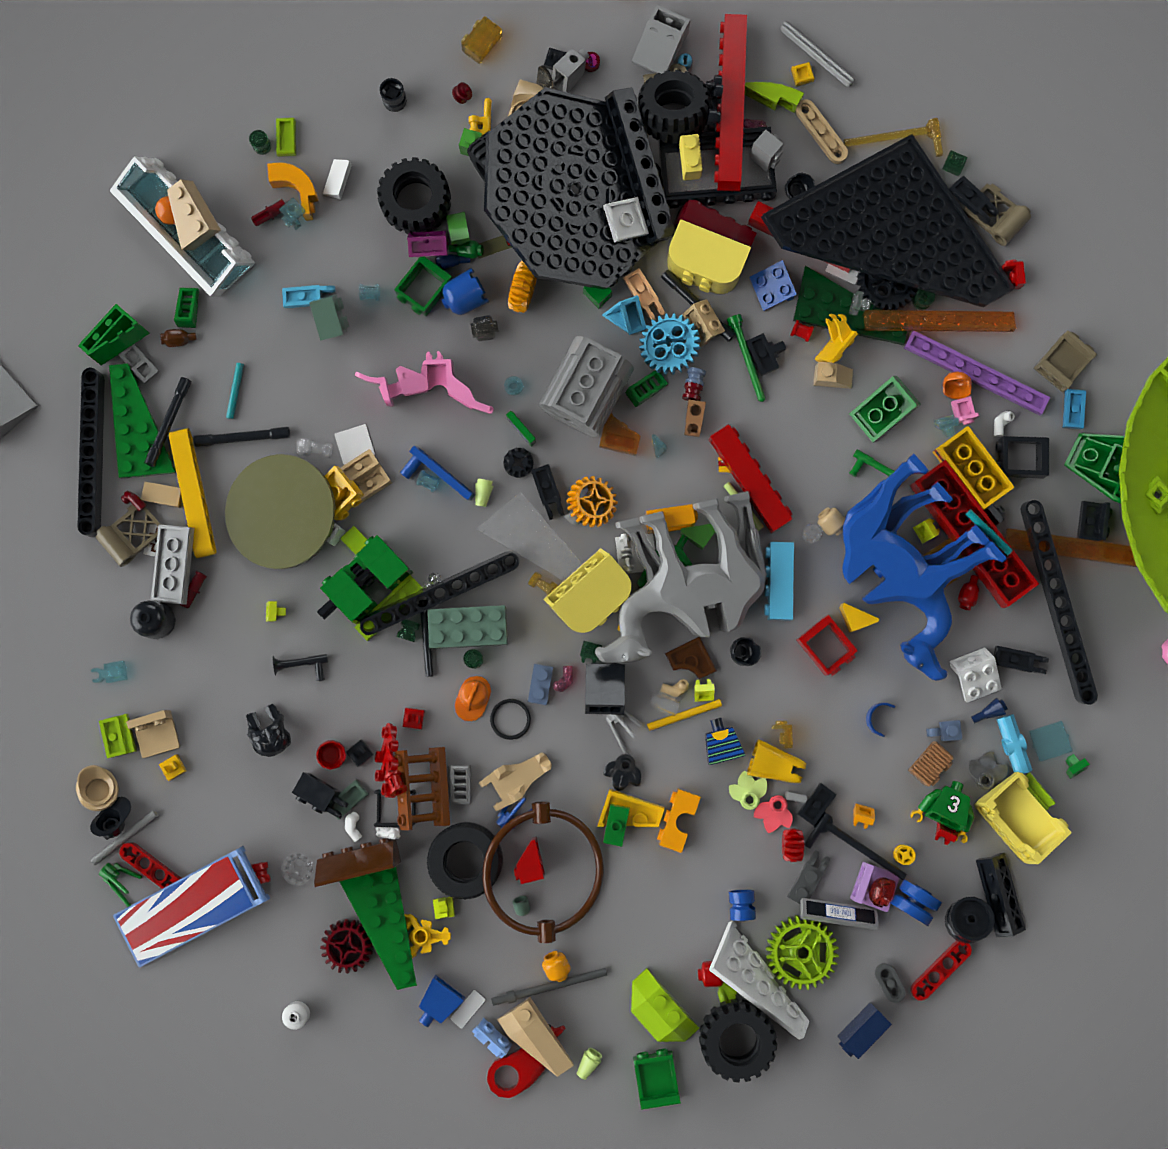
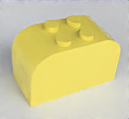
M680 219L669 246L667 266L686 285L692 286L693 284L698 286L701 291L707 293L725 294L736 287L751 247Z
M600 548L543 600L570 629L579 633H586L592 631L597 626L603 625L612 612L615 613L620 610L621 604L627 600L631 593V580L614 558Z

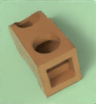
M688 400L684 435L700 437L706 402Z

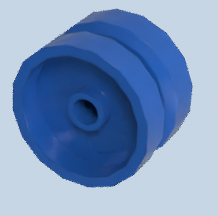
M904 879L899 889L909 897L906 899L896 894L890 903L926 926H929L933 916L923 909L926 906L932 911H938L942 902L931 896L932 894L917 884L913 885Z

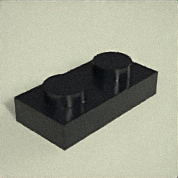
M819 783L797 814L814 826L837 794L822 783Z

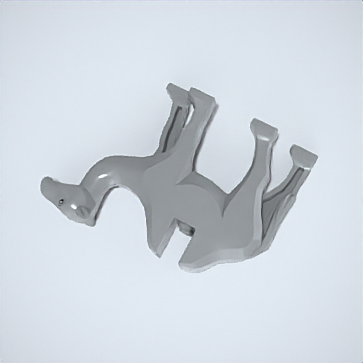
M749 491L724 497V501L732 505L736 510L738 521L737 533L720 511L718 498L693 504L694 510L701 512L707 517L717 534L719 547L717 564L684 566L679 560L674 544L669 536L663 511L615 523L616 528L625 530L632 538L638 557L646 569L647 583L630 595L621 605L619 613L621 637L605 647H597L595 649V654L600 661L629 663L652 655V651L647 647L641 629L643 617L650 612L671 614L691 634L697 637H710L704 609L715 608L720 631L730 632L740 627L748 608L762 594L767 576L762 557L760 536L754 525L752 507L749 502ZM641 523L653 528L656 537V549L660 557L648 542Z

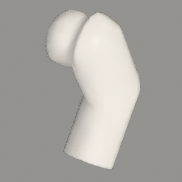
M1004 411L995 418L994 437L1004 436V426L1014 420L1013 412Z

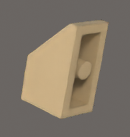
M818 362L815 366L813 386L851 389L853 369L838 363Z

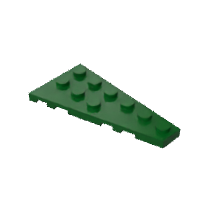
M130 364L109 365L118 477L122 479L176 473L165 445L162 447L161 455L155 467L144 463L159 432L158 427L148 409L147 402L141 393Z
M394 867L339 881L396 989L401 990L417 986L397 868Z

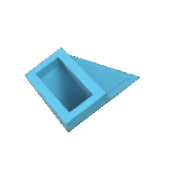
M638 295L618 302L602 314L603 317L623 329L629 335L647 329Z

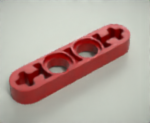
M129 842L121 846L119 850L120 857L163 889L171 884L170 882L166 883V885L164 884L170 876L172 878L169 881L172 883L182 879L136 843ZM132 847L133 854L138 855L139 853H141V855L137 858L132 854L127 856L126 854L128 851L126 850V848ZM143 857L148 858L150 862L149 867L146 869L140 865ZM158 869H162L165 872L163 880H158L155 876Z
M955 941L911 985L910 992L912 996L920 1001L926 1000L971 955L972 948L970 944ZM959 945L965 946L964 950L966 952L964 954L961 952L958 953ZM951 952L957 954L956 956L959 958L958 961L954 956L951 955ZM951 958L953 960L951 968H944V959ZM938 972V981L930 982V973ZM924 979L929 985H931L930 988L928 986H925L926 984L922 982ZM918 986L923 988V995L917 994L916 988Z

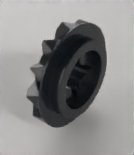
M516 447L509 450L504 456L503 465L509 475L521 478L531 472L534 460L529 451ZM514 456L515 458L523 459L522 466L524 468L519 465H513L515 464Z

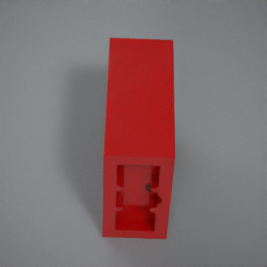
M829 615L822 618L796 639L825 676L829 674L831 676L835 675L841 670L839 666L844 662L846 664L850 663L856 658L854 654L858 652ZM826 626L829 627L848 651L828 668L806 643Z

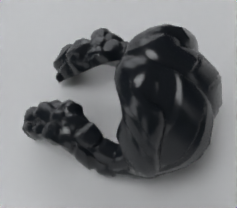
M273 703L265 707L266 713L273 723L263 730L259 726L260 722L256 712L246 715L249 726L247 736L252 742L254 751L261 756H275L283 752L291 744L290 733L284 728V716L280 714V711L277 710Z

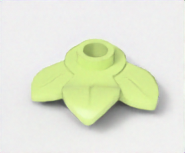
M746 771L740 774L738 785H729L731 797L734 800L740 801L741 805L748 810L755 809L759 805V798L763 797L767 791L766 778H760L755 781L752 776L747 775ZM748 796L753 798V802L750 804L746 802Z

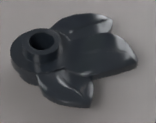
M629 754L620 755L616 761L609 762L604 768L603 775L612 777V785L616 791L625 789L629 783L634 786H639L641 783V771L635 766V760ZM628 762L629 765L627 767L622 766V763Z

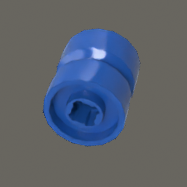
M754 890L729 891V903L733 905L730 908V920L748 921L756 919V910L752 906V903L755 902Z

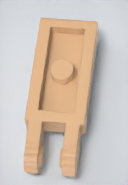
M640 268L623 277L632 295H638L641 308L645 311L650 321L655 320V316L649 308L653 304L661 316L665 314L659 298Z

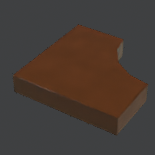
M700 637L665 653L673 671L678 669L689 670L698 679L717 671Z

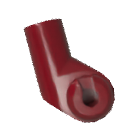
M126 491L121 496V500L125 504L131 502L139 512L147 506L139 496L131 491Z

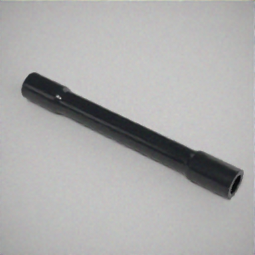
M669 269L662 274L661 278L691 306L694 303L700 302ZM720 321L725 330L720 335L729 342L735 336V333L724 322Z
M185 377L180 378L175 395L156 439L144 461L145 464L151 467L156 466L171 426L192 383L191 380Z
M279 427L268 430L217 435H196L193 437L195 447L253 440L290 438L289 427Z

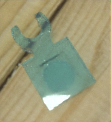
M125 661L103 664L104 670L100 668L91 669V672L99 673V678L92 680L94 683H100L105 678L106 683L128 680Z

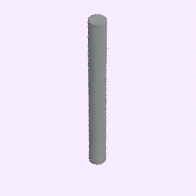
M154 810L95 855L91 862L97 865L158 817V814Z

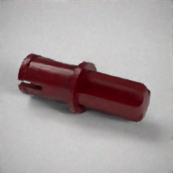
M283 199L269 207L265 206V209L252 216L251 220L255 226H259L270 219L274 220V217L287 211L288 208Z
M199 571L195 572L188 586L187 604H180L182 607L190 608L197 593L200 594L199 590L207 578L205 574Z

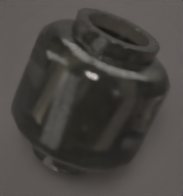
M490 315L476 317L473 323H470L473 338L480 342L494 339L496 336L495 332H499L497 320L493 321Z

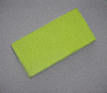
M276 118V152L278 157L296 156L295 118Z
M354 525L340 538L355 555L366 546L364 543L367 538Z

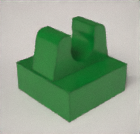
M1072 754L1065 760L1069 766L1066 774L1072 779L1085 771L1090 764L1085 758L1079 761Z

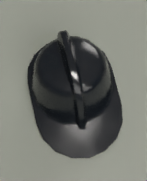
M117 797V800L111 807L100 811L92 820L90 825L91 832L95 836H103L106 840L121 834L125 826L124 821L131 811L130 801L125 797Z

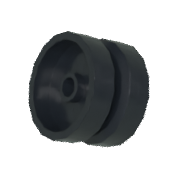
M965 897L958 900L948 908L945 915V927L949 935L956 941L964 944H973L986 938L992 932L995 923L994 913L990 906L984 900L977 897Z

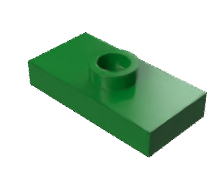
M610 804L603 843L622 847L630 807Z

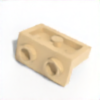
M707 299L694 303L682 314L684 319L688 318L690 320V324L694 323L696 327L694 330H698L699 335L696 337L701 339V342L698 343L700 347L706 345L715 336L725 331Z

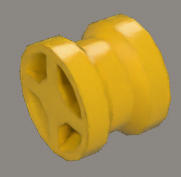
M900 844L893 851L894 859L902 865H910L915 861L916 854L910 846Z

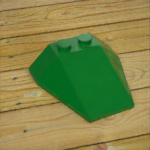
M1079 433L1064 466L1111 500L1121 503L1119 467L1125 436Z

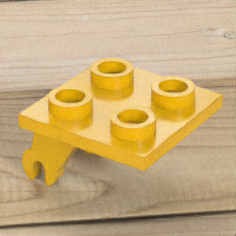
M829 314L832 321L826 318L831 339L815 357L817 362L835 363L839 361L845 349L854 343V338L858 333L850 329L845 315L838 314L841 322L834 314Z

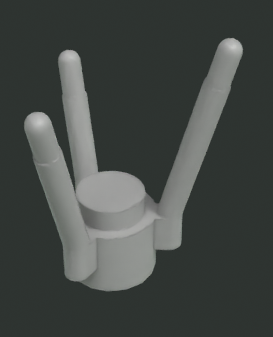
M624 710V715L605 714L607 716L605 720L609 723L623 753H626L627 750L614 723L617 724L619 722L632 738H635L636 735L624 722V715L639 727H643V724L626 710Z

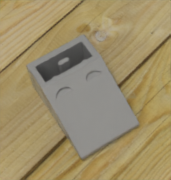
M656 5L632 58V63L656 74L659 72L662 74L664 71L669 70L689 34L690 19Z

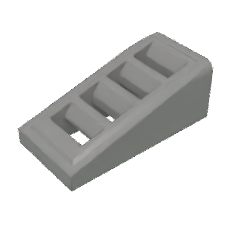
M450 765L451 804H470L471 765ZM455 772H466V775H455ZM455 779H466V783H455ZM455 787H466V791H455ZM455 795H466V799H455Z

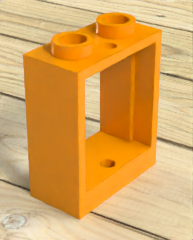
M693 504L648 510L645 514L649 515L663 511L668 532L693 527L698 520V513L693 509ZM646 525L647 533L654 534L653 528Z

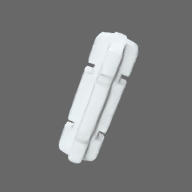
M376 827V836L388 839H399L401 837L399 834L400 829Z

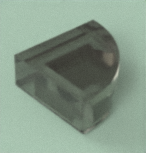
M544 65L539 66L536 84L542 88L554 89L550 72Z

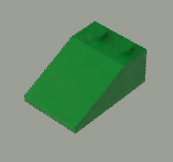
M892 376L851 411L849 415L874 443L911 414L921 403L898 376Z

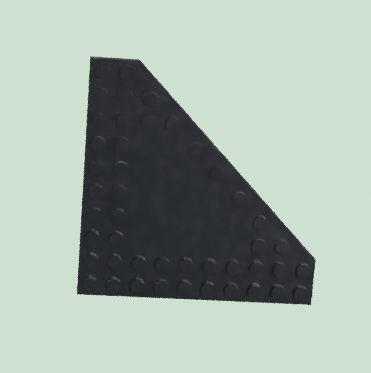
M913 134L761 216L783 250L984 308L1015 289Z

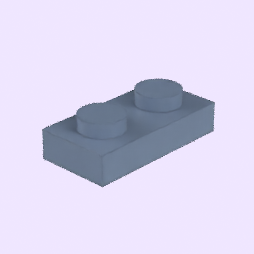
M534 664L528 702L547 705L553 667Z

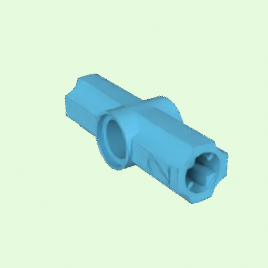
M1014 714L996 719L1003 738L1001 740L1005 754L1009 756L1013 771L1023 774L1032 771L1026 752L1027 743L1024 736L1019 732Z

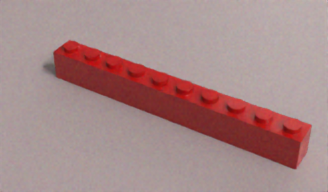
M725 14L724 22H720V33H723V38H720L719 50H723V53L719 54V66H722V71L719 70L718 75L722 76L721 85H723L722 97L717 96V99H721V104L717 103V112H721L719 124L716 123V132H719V137H716L715 149H719V154H715V166H718V171L714 172V183H717V190L740 191L742 182L747 15Z

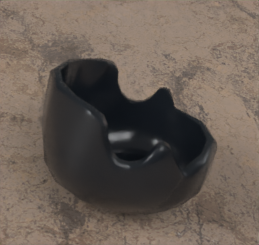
M802 172L793 175L785 184L786 196L792 199L814 187V179L809 174Z
M740 637L733 641L730 647L731 658L739 666H752L761 657V647L752 638Z

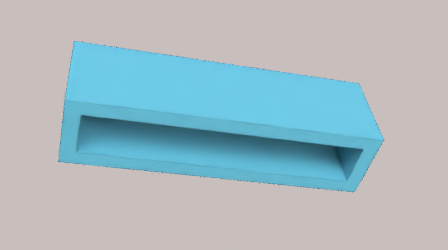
M770 542L768 547L765 548V558H768V566H765L768 585H765L764 594L768 596V604L764 606V615L767 616V620L791 621L793 620L794 542Z

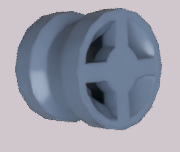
M688 368V378L685 380V383L692 382L704 386L703 377H705L706 371L700 368Z

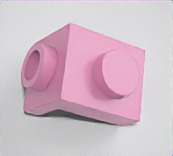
M971 396L951 402L956 424L963 423V425H969L974 423V420L979 417V413H975Z

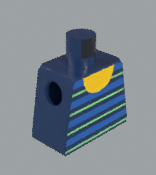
M722 718L710 720L713 732L705 733L708 765L744 757L745 752L733 727L724 728Z

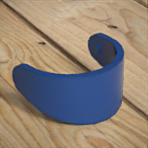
M878 703L868 710L866 723L873 733L885 737L884 734L877 732L872 726V713L881 705L892 708L896 706L889 703Z

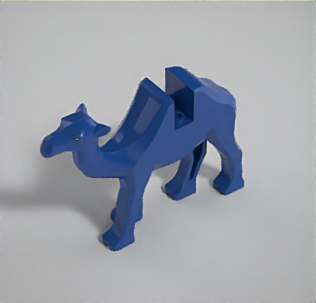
M912 454L906 462L902 463L888 478L881 481L862 501L847 512L843 524L845 556L842 571L844 578L850 584L869 567L874 565L873 571L879 578L884 576L885 579L863 596L862 600L868 604L904 601L915 605L925 613L927 617L926 627L908 642H902L900 646L908 663L932 680L938 681L947 677V671L941 668L934 648L944 640L952 625V615L944 595V588L952 579L966 574L978 564L987 560H996L1004 563L1007 558L977 525L938 552L923 556L907 540L897 535V531L904 520L914 510L935 501L950 503L953 500L948 492L937 482L931 489L902 497L892 505L898 488L912 474L925 475L929 471L915 454ZM972 543L985 546L969 556L954 560L963 549Z

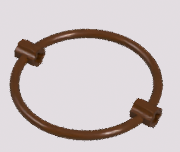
M550 802L532 803V811L525 812L510 820L498 831L489 845L484 859L482 876L486 898L494 913L506 925L521 933L538 936L539 943H552L556 941V933L575 925L594 905L603 881V857L594 834L581 820L567 812L550 809ZM550 817L560 818L576 826L586 836L592 847L596 863V875L592 891L583 907L571 918L560 924L555 925L554 920L547 919L538 921L537 927L520 924L501 909L493 894L490 879L493 856L502 839L520 823L533 818L534 824H546L551 822Z

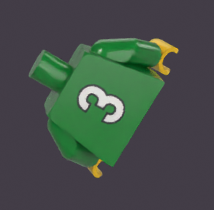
M953 781L951 787L944 786L942 789H935L926 795L919 804V809L913 810L910 814L911 818L915 813L920 814L917 822H921L923 819L922 814L925 812L926 817L957 831L958 837L963 835L962 843L968 841L966 832H969L975 819L972 806L970 805V797L961 793L964 785L958 781Z

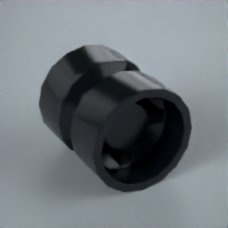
M395 78L384 80L379 88L384 106L392 112L402 110L407 102L402 83Z

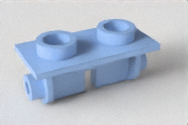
M485 1018L472 1030L474 1037L483 1045L487 1041L490 1042L487 1048L496 1057L502 1058L513 1045L506 1036L502 1035Z

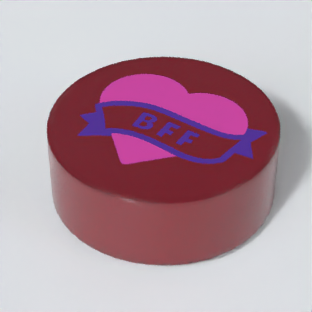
M587 52L589 58L586 60L585 70L587 72H594L600 66V57L595 52Z

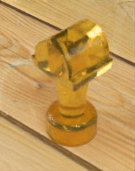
M535 572L528 582V585L531 587L538 586L547 596L558 587L552 581L549 584L542 580V575Z

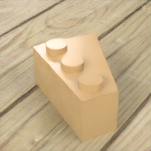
M180 179L167 189L181 250L194 251L221 231L193 181Z

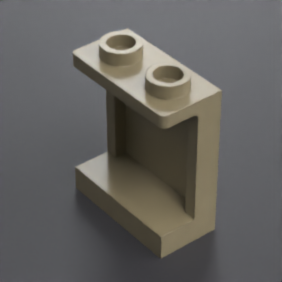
M1067 330L1036 364L1034 369L1057 389L1064 392L1073 384L1075 378L1097 354L1090 345L1084 344L1079 340L1077 334Z

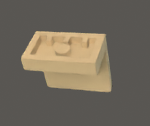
M162 710L126 721L128 729L135 730L142 758L180 748L171 710Z

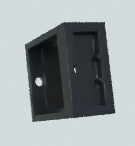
M1003 436L998 439L995 445V451L998 453L996 463L1007 477L1043 479L1049 476L1048 437ZM1008 443L1036 444V470L1008 469Z

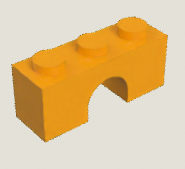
M678 788L676 792H672L669 801L672 803L670 811L666 810L663 821L666 822L664 829L660 828L657 835V840H660L658 843L660 846L682 853L688 834L677 828L676 820L683 813L695 816L700 796Z

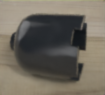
M151 600L143 601L137 604L131 611L130 624L134 631L143 637L157 640L169 635L175 627L176 618H174L172 608L165 603Z

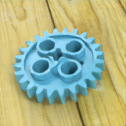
M673 313L671 318H669L668 314H665V319L658 316V322L651 320L653 325H646L648 332H642L645 338L639 340L644 344L639 346V349L644 351L641 353V356L646 358L644 361L646 364H650L649 367L652 370L656 367L657 373H660L662 369L665 375H667L668 370L674 375L675 369H678L681 373L682 366L688 369L687 363H694L692 356L698 357V353L695 350L701 349L700 345L696 344L701 342L700 337H696L699 335V332L694 330L696 327L694 323L690 324L688 318L683 321V315H680L678 319L675 313ZM677 331H683L680 336H674ZM658 334H664L663 338L656 339ZM683 348L684 352L677 355V350ZM660 352H666V354L663 357L658 358V354Z

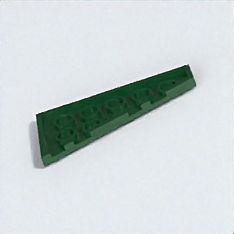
M804 267L793 318L794 322L799 320V323L828 329L826 318L832 321L829 314L836 315L840 322L841 318L838 314H843L847 318L846 322L850 329L856 331L858 336L899 345L905 344L908 325L883 310L880 312L878 307L872 309L873 305L871 303L867 305L866 300L861 299L811 268Z

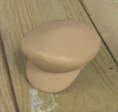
M90 765L79 772L76 792L80 803L85 808L91 811H102L115 803L119 794V787L115 777L109 770L97 765Z

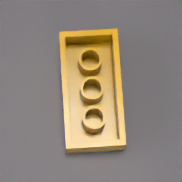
M969 426L933 451V454L940 463L944 460L947 461L983 510L1015 488Z

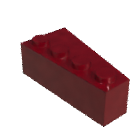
M689 200L679 209L674 221L675 231L681 219L749 247L752 246L757 234L752 231L751 227L736 223L735 219L728 216L724 217L717 210L702 206L703 204L697 200Z

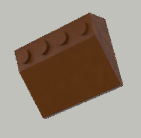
M379 839V843L374 845L371 842L360 844V848L354 850L352 846L343 848L341 853L334 854L333 851L323 853L322 858L317 859L314 886L318 887L394 868L401 863L396 839Z

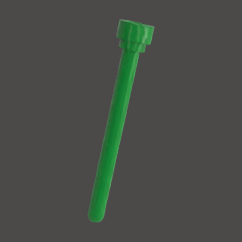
M741 314L727 318L728 325L735 331L758 401L764 402L765 395L741 328L743 326Z

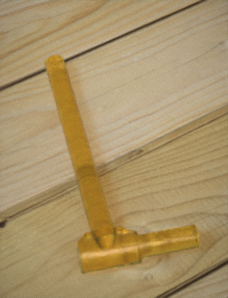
M938 118L928 120L926 127L844 139V145L848 147L905 138L911 134L913 136L927 134L933 140L936 157L943 156L940 139L942 136Z

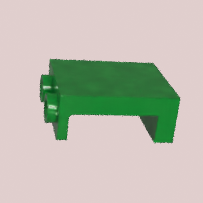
M664 1048L658 1049L656 1053L648 1054V1052L637 1053V1056L633 1057L641 1110L681 1104L672 1050L668 1051V1049Z

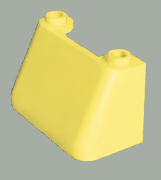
M1014 772L981 797L974 806L1022 862L1026 864H1039L1072 832L1068 829V824L1062 818H1052L1027 789L1029 787L1028 778L1023 773Z

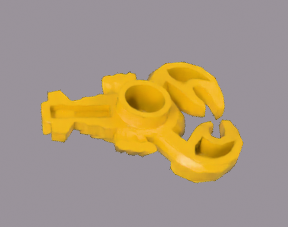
M405 914L407 931L413 927L409 934V940L413 944L412 947L410 946L412 959L417 956L420 947H422L420 953L423 954L431 952L432 944L442 941L444 945L449 944V940H451L449 928L444 927L442 932L432 929L431 921L423 919L421 920L422 926H420L415 916Z

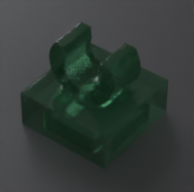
M950 150L942 170L959 177L968 157Z
M584 641L580 653L582 663L585 662L586 658L592 659V663H595L596 660L599 661L595 654V649L602 647V645Z

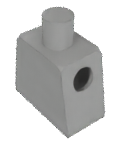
M570 49L553 66L551 85L554 88L569 93L584 74L586 60L589 58L587 51L581 49L577 53L575 50Z

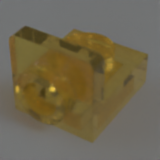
M775 721V725H771V729H782V733H779V743L783 744V748H793L792 725H787V721Z

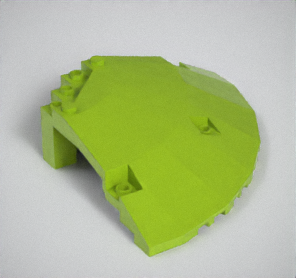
M1167 356L1148 377L1127 421L1119 467L1122 519L1136 566L1163 610L1168 614ZM1155 492L1160 494L1159 498L1155 497Z

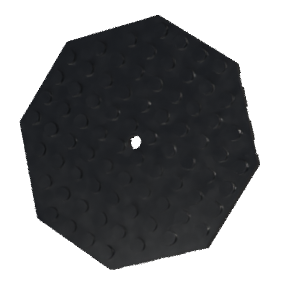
M544 87L486 134L484 212L535 278L605 290L630 269L632 261L636 263L658 243L648 244L646 235L614 243L603 206L608 203L634 198V194L605 101ZM656 163L655 165L659 171V178L661 182V168ZM572 185L578 188V194L572 191V188H570Z

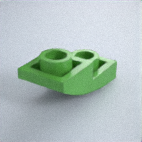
M465 212L447 215L451 244L462 245L470 241Z

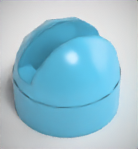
M683 53L679 56L677 64L684 65L688 70L692 66V57L687 53ZM684 58H687V64H683Z

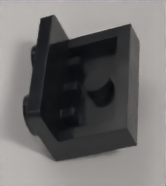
M1089 501L1081 502L1077 533L1078 540L1099 543L1106 541L1110 533L1108 520L1112 515L1109 502L1103 504Z

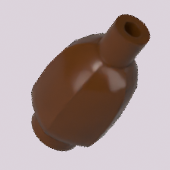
M169 329L160 334L161 344L167 347H180L186 345L189 341L197 340L196 333H188L183 329Z

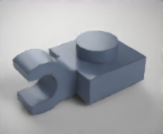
M960 720L939 722L940 728L926 729L927 737L941 736V741L962 740Z

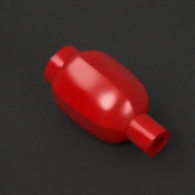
M971 575L970 581L962 586L958 596L961 609L971 610V607L977 604L980 592L977 585L978 576Z

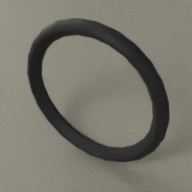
M505 699L493 708L490 716L491 727L501 738L508 740L518 739L530 727V712L521 701ZM503 704H518L526 712V726L517 735H504L495 726V713Z

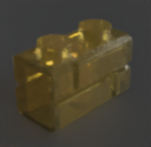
M484 16L481 20H477L474 23L471 33L465 34L462 38V51L480 64L502 37V29Z

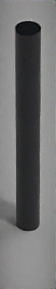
M420 600L419 605H424L427 600ZM425 610L420 613L426 677H432L434 675L432 653L429 648L428 611Z

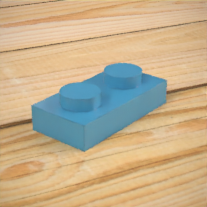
M1065 390L1062 428H1084L1086 391Z

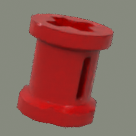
M796 320L790 336L793 337L795 335L808 342L814 326L811 325L809 327Z
M400 770L389 772L384 777V780L388 782L391 789L390 795L394 797L407 791V786L403 784L401 779L402 773Z

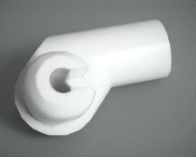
M356 812L348 814L345 818V830L354 842L362 837L356 828V822L360 819Z

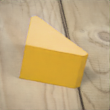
M842 603L839 607L849 633L879 621V618L846 603Z

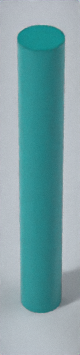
M236 363L226 415L227 419H234L244 367L242 363Z
M971 509L965 514L1006 555L1013 551Z

